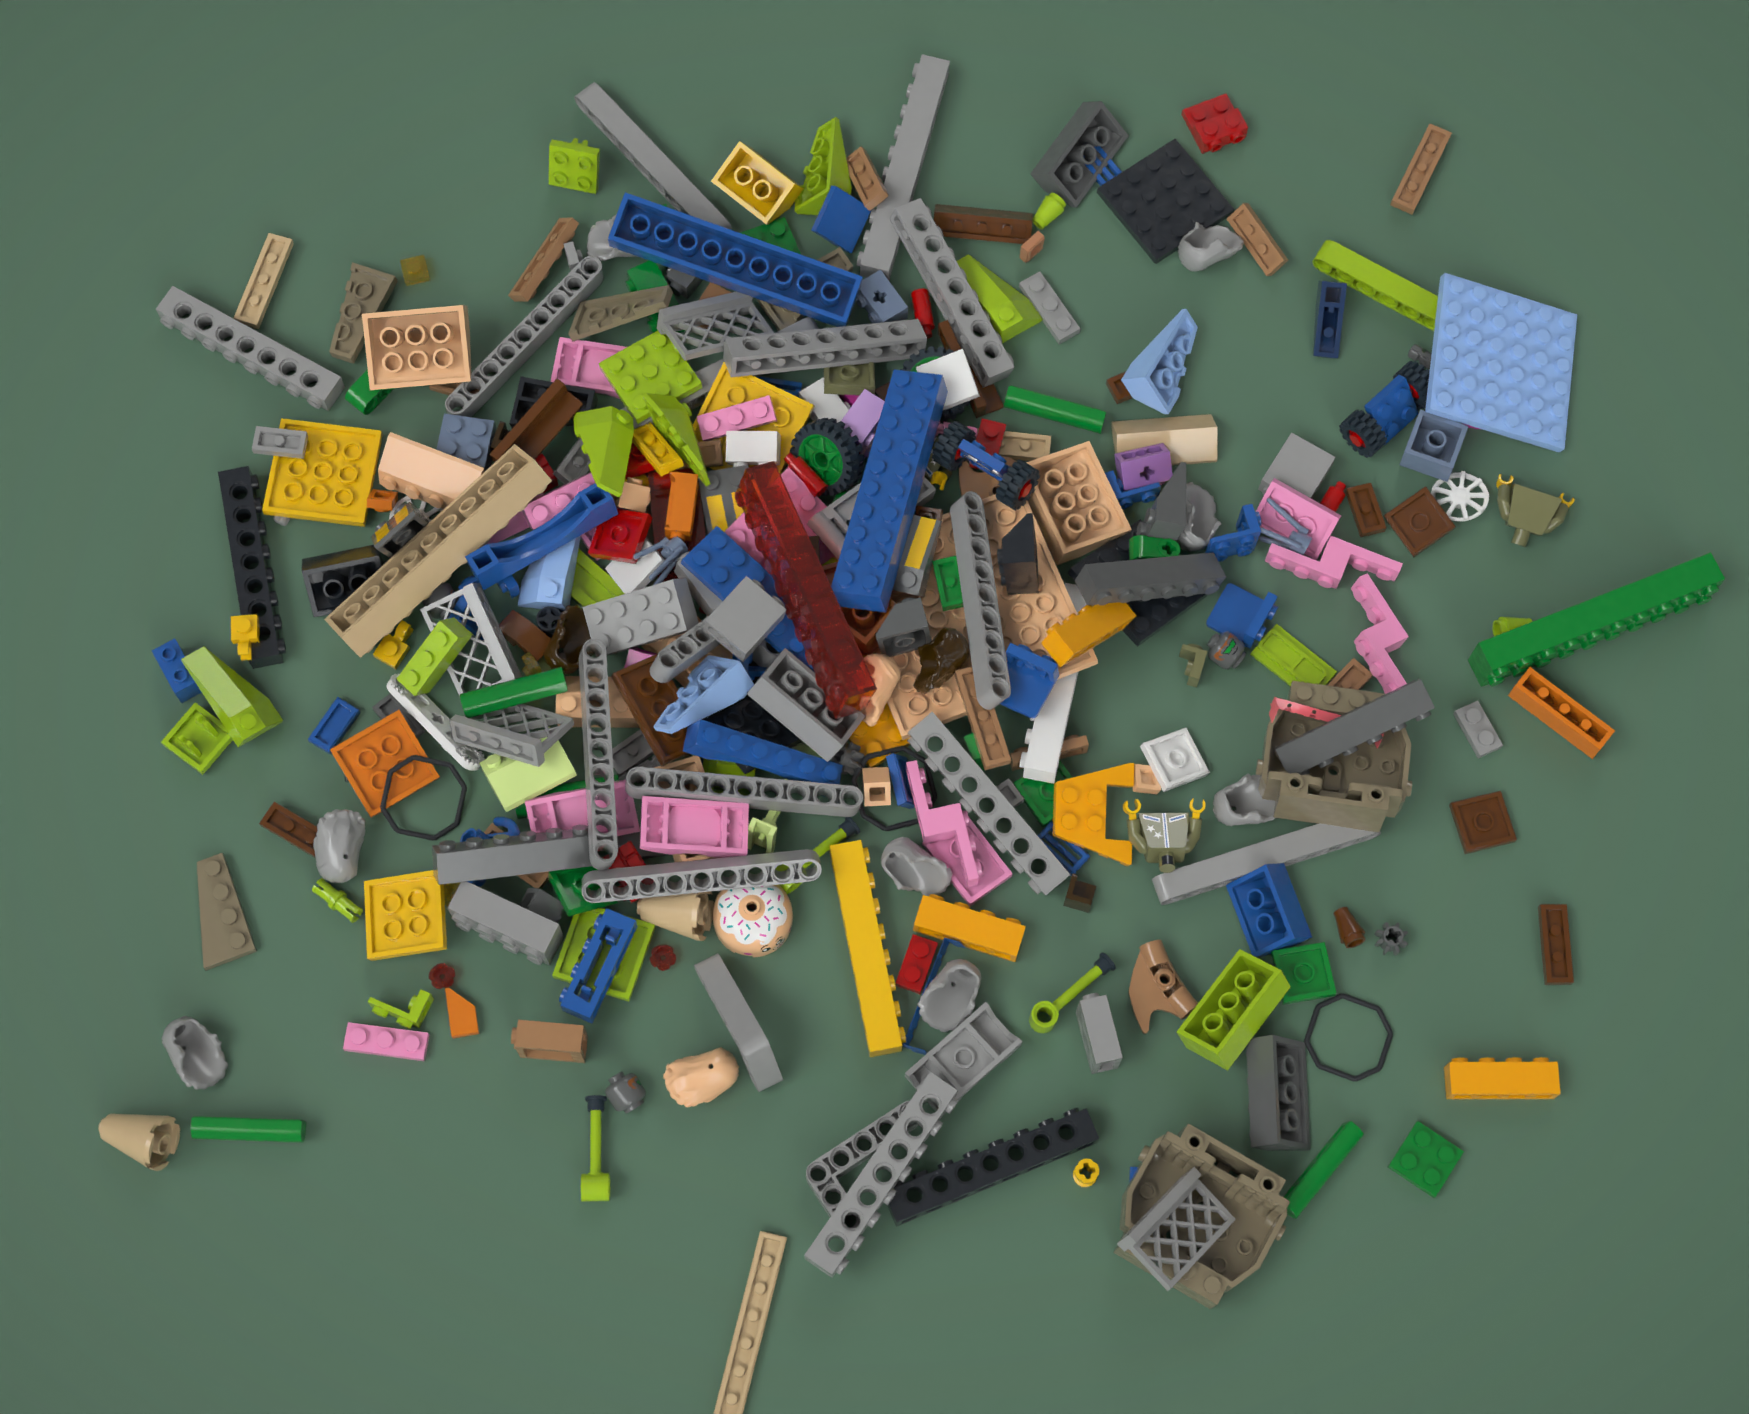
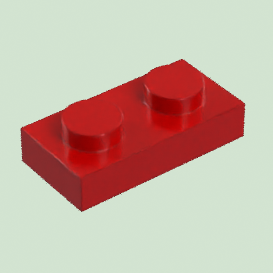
M983 418L981 420L976 441L986 448L985 451L991 456L994 453L999 455L1006 424ZM969 463V467L977 468Z
M912 935L895 986L921 994L938 942Z

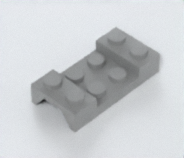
M985 1002L905 1072V1078L918 1090L931 1072L957 1089V1096L955 1098L960 1101L970 1089L997 1065L1002 1064L1020 1048L1022 1041L1019 1037L1008 1031L997 1019L991 1007ZM928 1102L935 1111L938 1110V1106L934 1102Z

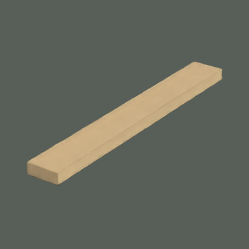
M763 1231L759 1233L714 1414H743L787 1237Z

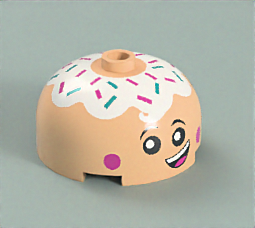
M780 885L721 890L713 906V924L716 935L721 943L733 953L736 952L752 957L768 955L782 946L788 938L792 927L793 910L791 901ZM747 906H749V907H750L752 910H754V911H753V912L748 911V910H747Z

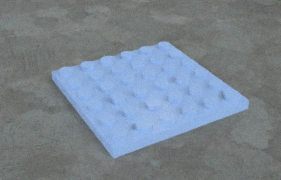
M1444 273L1440 276L1425 412L1560 453L1565 449L1577 314Z

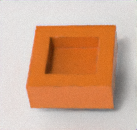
M373 489L367 497V508L375 509L378 512L392 511L398 502V492Z

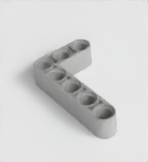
M707 618L658 653L650 667V675L654 680L660 683L669 682L720 645L715 638L703 629ZM764 639L753 651V661L760 667H769L780 653Z
M717 953L695 964L694 968L704 988L740 1050L757 1091L761 1092L781 1082L783 1078L770 1044L720 955Z
M910 1101L903 1102L808 1165L806 1169L807 1183L829 1217L832 1216L847 1194L837 1179L873 1156L886 1137L880 1133V1127L884 1124L893 1126ZM910 1125L907 1128L908 1133L917 1128L919 1125ZM861 1139H867L871 1142L872 1147L868 1151H861L857 1148V1142ZM838 1154H844L849 1158V1162L845 1166H838L833 1161L834 1157ZM815 1169H822L826 1173V1177L822 1181H814L810 1176L811 1172ZM830 1192H837L841 1196V1200L838 1204L831 1205L826 1201V1195ZM852 1215L856 1219V1224L851 1227V1229H854L860 1225V1219Z

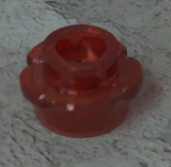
M669 945L654 947L651 951V965L661 971L668 970L676 962V954L673 953V948ZM662 955L666 957L664 960L660 959Z
M445 963L437 964L429 972V980L432 981L431 984L436 989L449 988L454 983L455 970ZM441 974L445 975L443 979L440 978Z

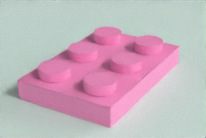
M1274 478L1256 510L1261 517L1262 525L1260 528H1265L1286 538H1289L1292 531L1298 532L1293 525L1267 502V498H1271L1301 526L1309 530L1307 535L1312 537V540L1304 554L1317 560L1341 515Z
M969 818L970 826H966L968 836L973 835L976 851H972L974 861L979 860L982 869V876H978V885L967 887L955 837L927 844L922 842V845L931 856L943 861L947 868L951 869L953 874L950 882L966 903L971 906L1011 878L1013 873Z

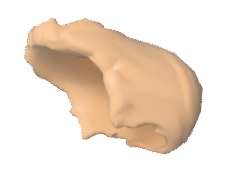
M875 653L864 657L858 668L849 674L850 679L857 686L854 706L865 715L863 721L868 726L877 724L887 700L891 697L892 691L900 679L901 670L897 662L886 654Z
M720 1047L700 1055L683 1057V1059H677L671 1064H667L663 1079H665V1085L670 1092L671 1098L676 1100L677 1104L689 1108L703 1102L708 1103L731 1088L739 1076V1066L733 1054Z

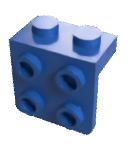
M1253 504L1242 506L1236 523L1238 532L1211 538L1205 553L1214 552L1218 562L1227 559L1228 556L1238 555L1241 557L1254 551L1261 533L1260 526L1262 522L1258 511L1255 512Z
M1229 583L1209 615L1206 625L1220 634L1225 631L1231 632L1244 642L1245 647L1251 649L1254 641L1260 642L1267 629L1263 626L1267 619L1272 620L1278 609V606L1274 605L1278 596L1268 592L1263 600Z
M1010 643L1006 650L1011 694L1000 704L1034 719L1038 716L1059 678L1058 664L1047 655H1042L1041 657L1032 653L1033 651L1025 645L1019 644L1017 646Z

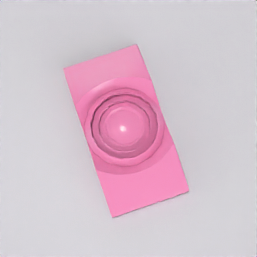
M560 337L550 382H554L558 378L565 385L595 390L596 393L620 399L599 368V363L627 347L584 340L572 342L570 338Z
M626 780L614 781L617 836L640 832L634 798L630 797L625 791ZM586 787L571 791L555 792L525 800L530 829L535 833L546 832L550 828L568 830L576 825L588 826ZM596 800V801H595V804H596L598 807H600V808H606V807H607V805H606V803H605L604 801H602V800ZM596 826L599 832L608 833V829L605 826Z
M642 796L640 849L668 855L690 853L713 858L747 856L749 804Z

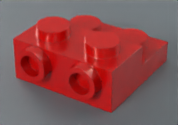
M1226 93L1182 110V117L1202 154L1209 151L1216 152L1227 144H1236L1246 138L1248 126L1239 109H1234Z

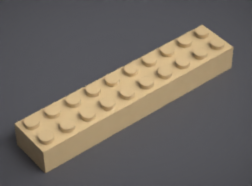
M514 444L324 620L361 658L364 654L369 653L381 638L390 634L394 626L403 618L408 617L420 602L428 599L432 595L433 590L441 583L446 582L459 566L467 563L465 556L486 545L490 538L498 530L505 528L509 520L518 512L523 511L536 495L544 492L552 480L532 457Z

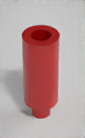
M924 288L916 289L911 292L915 319H919L927 339L932 337L931 330L935 328L929 291Z
M792 453L785 456L784 461L789 465L788 467L805 483L814 498L821 496L826 491L828 485L801 457L796 458Z
M1338 481L1335 487L1330 486L1320 504L1336 512L1345 498L1343 491L1346 485Z

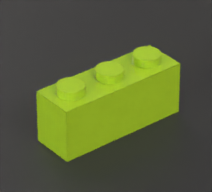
M455 617L440 620L397 677V680L414 696L430 693L473 634Z

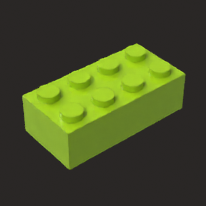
M1239 949L1177 1030V1034L1187 1049L1228 1071L1289 990L1290 985L1280 969Z

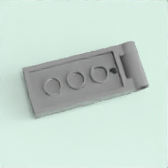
M925 477L916 506L925 505L933 499L936 491L934 486ZM861 483L825 509L816 513L807 523L838 560Z

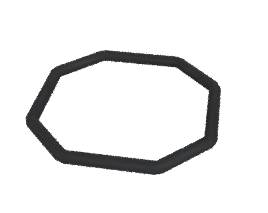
M898 746L867 754L860 763L861 768L858 767L852 776V785L859 789L857 778L869 759L904 751L924 763L932 794V807L937 800V792L931 769L924 761L926 758L906 746ZM863 803L859 809L863 819L883 831H891L919 824L917 818L885 826L865 814Z
M411 755L388 771L380 809L396 833L432 841L437 840L459 825L467 785L452 763ZM413 760L449 767L462 787L455 822L435 835L398 828L385 808L393 773Z
M1343 993L1320 1002L1315 1006L1304 1042L1316 1067L1351 1081H1359L1379 1072L1383 1068L1393 1037V1031L1379 1006ZM1340 999H1345L1377 1011L1388 1033L1377 1067L1357 1076L1321 1064L1309 1042L1320 1008Z

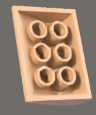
M466 305L362 314L370 390L471 382L470 327L468 307Z
M1090 441L1026 462L1040 472V478L1037 480L1039 481L1038 485L1034 487L1036 490L1034 493H1031L1028 503L1056 565L1079 558L1103 546L1108 541L1131 532L1132 529Z

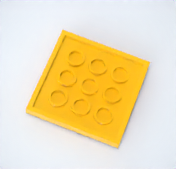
M723 362L697 416L768 395L771 396L777 421L745 430L777 431L781 435L780 465H773V469L770 470L758 469V465H748L753 472L755 490L763 493L783 473L787 464L784 458L790 453V449L794 447L791 445L792 439L796 438L794 436L796 432L807 424L815 406L755 376L730 377L726 364ZM696 417L693 427L698 442H702L703 439ZM726 436L714 439L721 440L723 466L709 468L713 470L732 468L733 465H729L726 462Z
M281 418L279 429L307 431V446L304 459L273 456L262 508L263 514L365 527L369 509L367 508V497L373 488L383 437L382 431Z

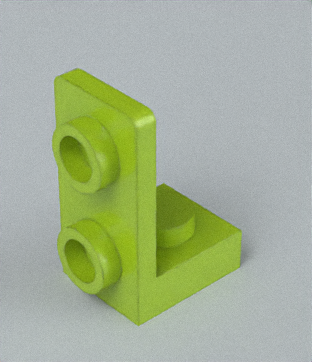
M420 989L418 995H414L408 1005L409 1013L372 997L369 998L368 1003L373 1008V1013L383 1018H386L387 1015L397 1018L396 1023L411 1029L412 1025L418 1028L421 1027L434 998L431 993Z

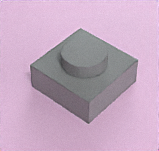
M573 241L564 243L570 272L583 259L581 250H575Z
M1009 778L996 786L1014 808L1024 802V798Z

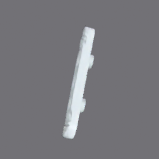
M400 674L392 675L387 683V689L395 699L462 767L471 771L478 770L481 767L479 763L485 760L482 751H478V748L454 742L450 719L426 694L414 696L397 680Z

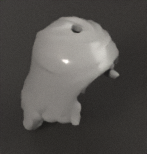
M616 215L609 220L598 221L591 227L587 242L588 256H595L600 261L616 257H638L609 246L608 237Z
M1196 222L1194 229L1184 235L1178 246L1179 259L1189 271H1202L1219 261L1233 256L1242 249L1244 241L1226 226L1215 225V227L1204 228L1203 225Z
M1193 482L1186 484V527L1176 541L1181 549L1188 550L1189 552L1200 551L1205 546H1208L1209 540L1213 538L1218 527L1222 525L1214 515L1216 513L1214 497L1207 490L1202 489Z
M1248 773L1238 782L1223 788L1214 795L1213 812L1218 822L1232 827L1234 825L1265 823L1276 819L1273 817L1275 801L1262 799L1259 793L1260 775L1251 776Z
M335 809L332 812H327L324 817L319 819L317 836L313 841L316 867L320 876L331 883H344L357 875L359 853L366 830V821L359 812Z
M900 837L889 842L881 856L883 870L893 879L898 890L920 891L925 896L930 894L939 896L946 891V888L951 883L953 874L951 869L947 868L943 861L931 856L907 837Z
M955 959L947 962L920 997L917 1005L920 1008L919 1014L922 1016V1020L928 1023L930 1027L939 1029L941 1032L953 1031L966 1017L973 1013L975 1008V998L982 979L980 970L965 959Z
M188 1016L180 1017L166 1026L162 1035V1044L167 1050L177 1073L187 1087L193 1086L196 1090H205L224 1078L228 1062L225 1061L224 1052L221 1050L222 1042L218 1040L217 1034H211L199 1021Z

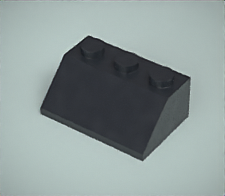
M1027 513L1002 538V549H997L1001 585L1007 587L1008 595L1039 593L1037 542L1033 513Z
M374 545L302 559V575L313 617L331 614L384 565L381 552Z

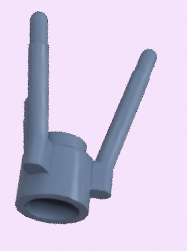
M1267 498V502L1293 525L1298 532L1292 531L1289 538H1286L1261 527V533L1274 539L1261 536L1260 541L1268 544L1273 543L1304 555L1312 540V537L1307 535L1309 530L1301 526L1271 498Z
M665 537L659 543L633 555L634 559H638L663 548L661 555L665 561L649 576V579L653 580L662 572L653 585L662 583L676 566L677 559L682 554L688 552V547L679 537H674L671 540Z

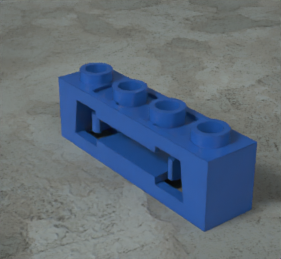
M606 908L603 915L599 914L593 926V929L596 931L592 939L588 938L582 949L584 956L581 963L576 962L570 975L573 980L569 988L564 987L559 998V1002H562L560 1006L563 1012L591 1024L599 1011L637 929L636 920ZM605 938L606 943L612 947L594 983L596 990L592 992V988L587 987L586 983L604 947L602 942Z

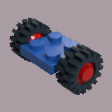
M1409 361L1394 374L1393 380L1364 406L1366 414L1362 410H1355L1339 425L1341 428L1340 433L1343 434V439L1348 441V446L1351 445L1355 452L1358 451L1359 455H1364L1368 458L1372 457L1419 414L1416 406L1418 409L1426 407L1430 371L1428 369L1425 370L1422 364L1419 365L1416 361Z
M957 421L950 423L948 428L943 430V435L940 434L938 437L939 441L934 445L936 448L932 451L933 461L949 471H956L958 467L962 466L963 461L968 460L970 464L999 481L998 485L1000 487L996 489V498L1013 510H1019L1021 506L1026 504V500L1029 501L1031 493H1034L1036 490L1034 487L1039 482L1037 481L1040 478L1039 470L1022 460H1017L1011 467L1006 464L1007 461L1000 455L994 453L991 456L985 451L986 448L975 441L976 433Z

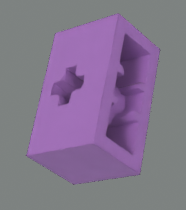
M1163 443L1114 454L1117 478L1121 479L1124 491L1158 482L1162 485L1169 481L1173 475L1170 451Z

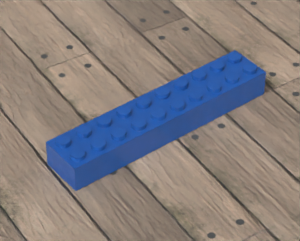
M626 192L608 237L609 246L835 327L847 326L862 284V276Z
M903 370L893 371L830 588L836 606L887 612L948 393L943 375Z

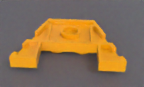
M1127 763L1054 783L1053 836L1081 848H1087L1105 858L1116 860L1122 865H1132L1131 842L1106 839L1105 830L1107 786L1132 788L1134 786V763Z

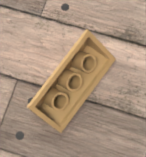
M1211 414L1111 422L1115 454L1163 443L1170 451L1172 466L1180 465L1181 462H1186V464L1217 462V425Z

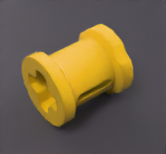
M1091 1159L1080 1160L1073 1171L1074 1182L1081 1187L1092 1186L1099 1176L1098 1164ZM1083 1167H1086L1088 1172H1092L1089 1179H1086L1083 1174L1080 1175Z

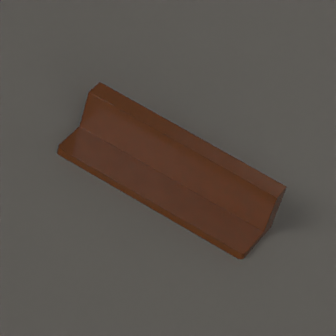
M935 204L934 222L936 226L941 228L944 237L1024 244L1031 238L1033 213Z
M948 320L938 323V336L945 350L948 351L950 349L954 352L961 350ZM969 363L980 397L970 400L969 403L975 417L979 418L1002 409L1003 403L994 384L983 388Z
M557 378L490 453L493 461L496 462L514 444L535 460L583 406L582 402L569 393L565 384Z

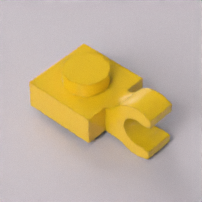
M257 614L231 616V641L233 644H238L237 651L241 661L252 660L251 643L259 642V617Z
M402 620L397 626L394 636L389 634L384 636L374 651L373 656L390 667L397 669L410 649L409 645L405 644V642L413 632V629L410 628L411 625Z

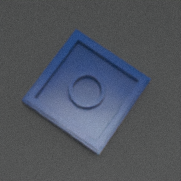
M831 186L811 231L835 246L840 247L845 252L852 253L871 211L862 202L837 186Z

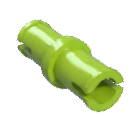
M320 878L316 882L322 888L313 885L312 892L325 900L330 909L339 911L350 922L354 923L359 919L355 914L362 915L363 909L361 907H358L349 900L344 891H338L326 882L325 879Z

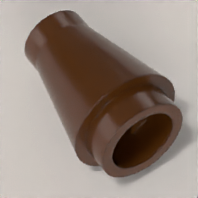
M1348 907L1339 908L1333 913L1337 923L1340 942L1345 944L1346 948H1354L1366 940L1364 929L1351 914Z

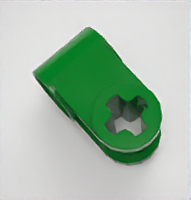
M1137 535L1129 540V560L1170 557L1180 554V546L1173 539Z

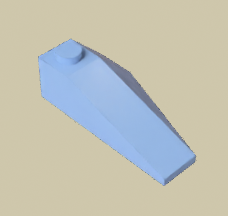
M1182 309L1136 357L1121 379L1133 399L1163 414L1170 413L1180 395L1179 380L1181 376H1185L1187 369L1184 367L1187 354L1191 353L1198 328L1187 309Z
M580 536L529 565L521 581L518 600L519 607L542 609L551 606L559 611H564L566 606L570 605Z
M708 655L691 671L687 677L690 681L688 685L677 691V701L666 707L653 727L656 731L672 734L743 699L754 683L740 661Z

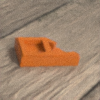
M445 988L451 1037L459 1038L479 1034L476 1007L452 989Z

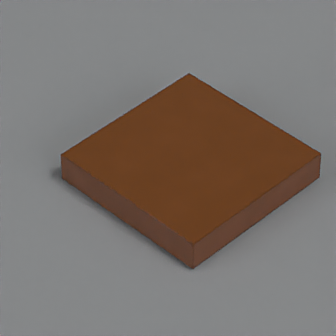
M1426 486L1384 515L1385 520L1413 558L1456 528Z
M1501 791L1449 804L1465 854L1514 843L1517 840Z

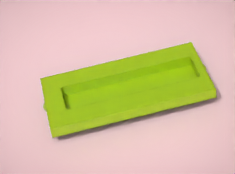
M578 548L571 597L582 607L623 595L624 592L613 578Z
M1278 624L1262 638L1250 654L1289 686H1291L1292 681L1327 685L1337 673L1335 669Z

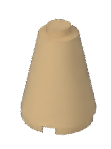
M712 891L642 898L637 903V914L640 915L642 921L696 941H704L707 938L703 936L704 931H710L713 921L714 901H709L708 894H712Z
M109 1114L101 1120L98 1128L103 1141L154 1171H160L168 1165L169 1162L165 1160L169 1153L175 1154L180 1139V1127L174 1123L176 1119L171 1116Z

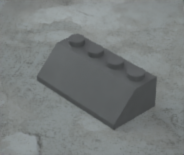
M1102 101L1083 102L1030 174L1045 192L1049 194L1053 192L1059 195L1066 204L1076 208L1097 180V175L1103 172V167L1108 165L1109 159L1113 158L1129 135ZM1100 146L1107 154L1106 158L1104 159L1094 147ZM1096 156L1102 162L1100 166H1097L1094 162ZM1084 164H1091L1096 169V172L1092 174Z
M1276 1035L1252 1038L1247 1044L1246 1050L1251 1148L1266 1151L1310 1150L1305 1042Z

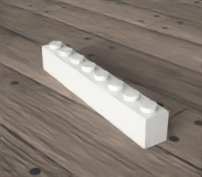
M1065 583V587L1078 614L1086 606V602L1077 585ZM1078 672L1058 679L1038 716L1034 719L1030 718V721H1034L1033 729H1027L1025 744H1029L1027 752H1022L1019 766L1024 768L1023 778L1055 783Z

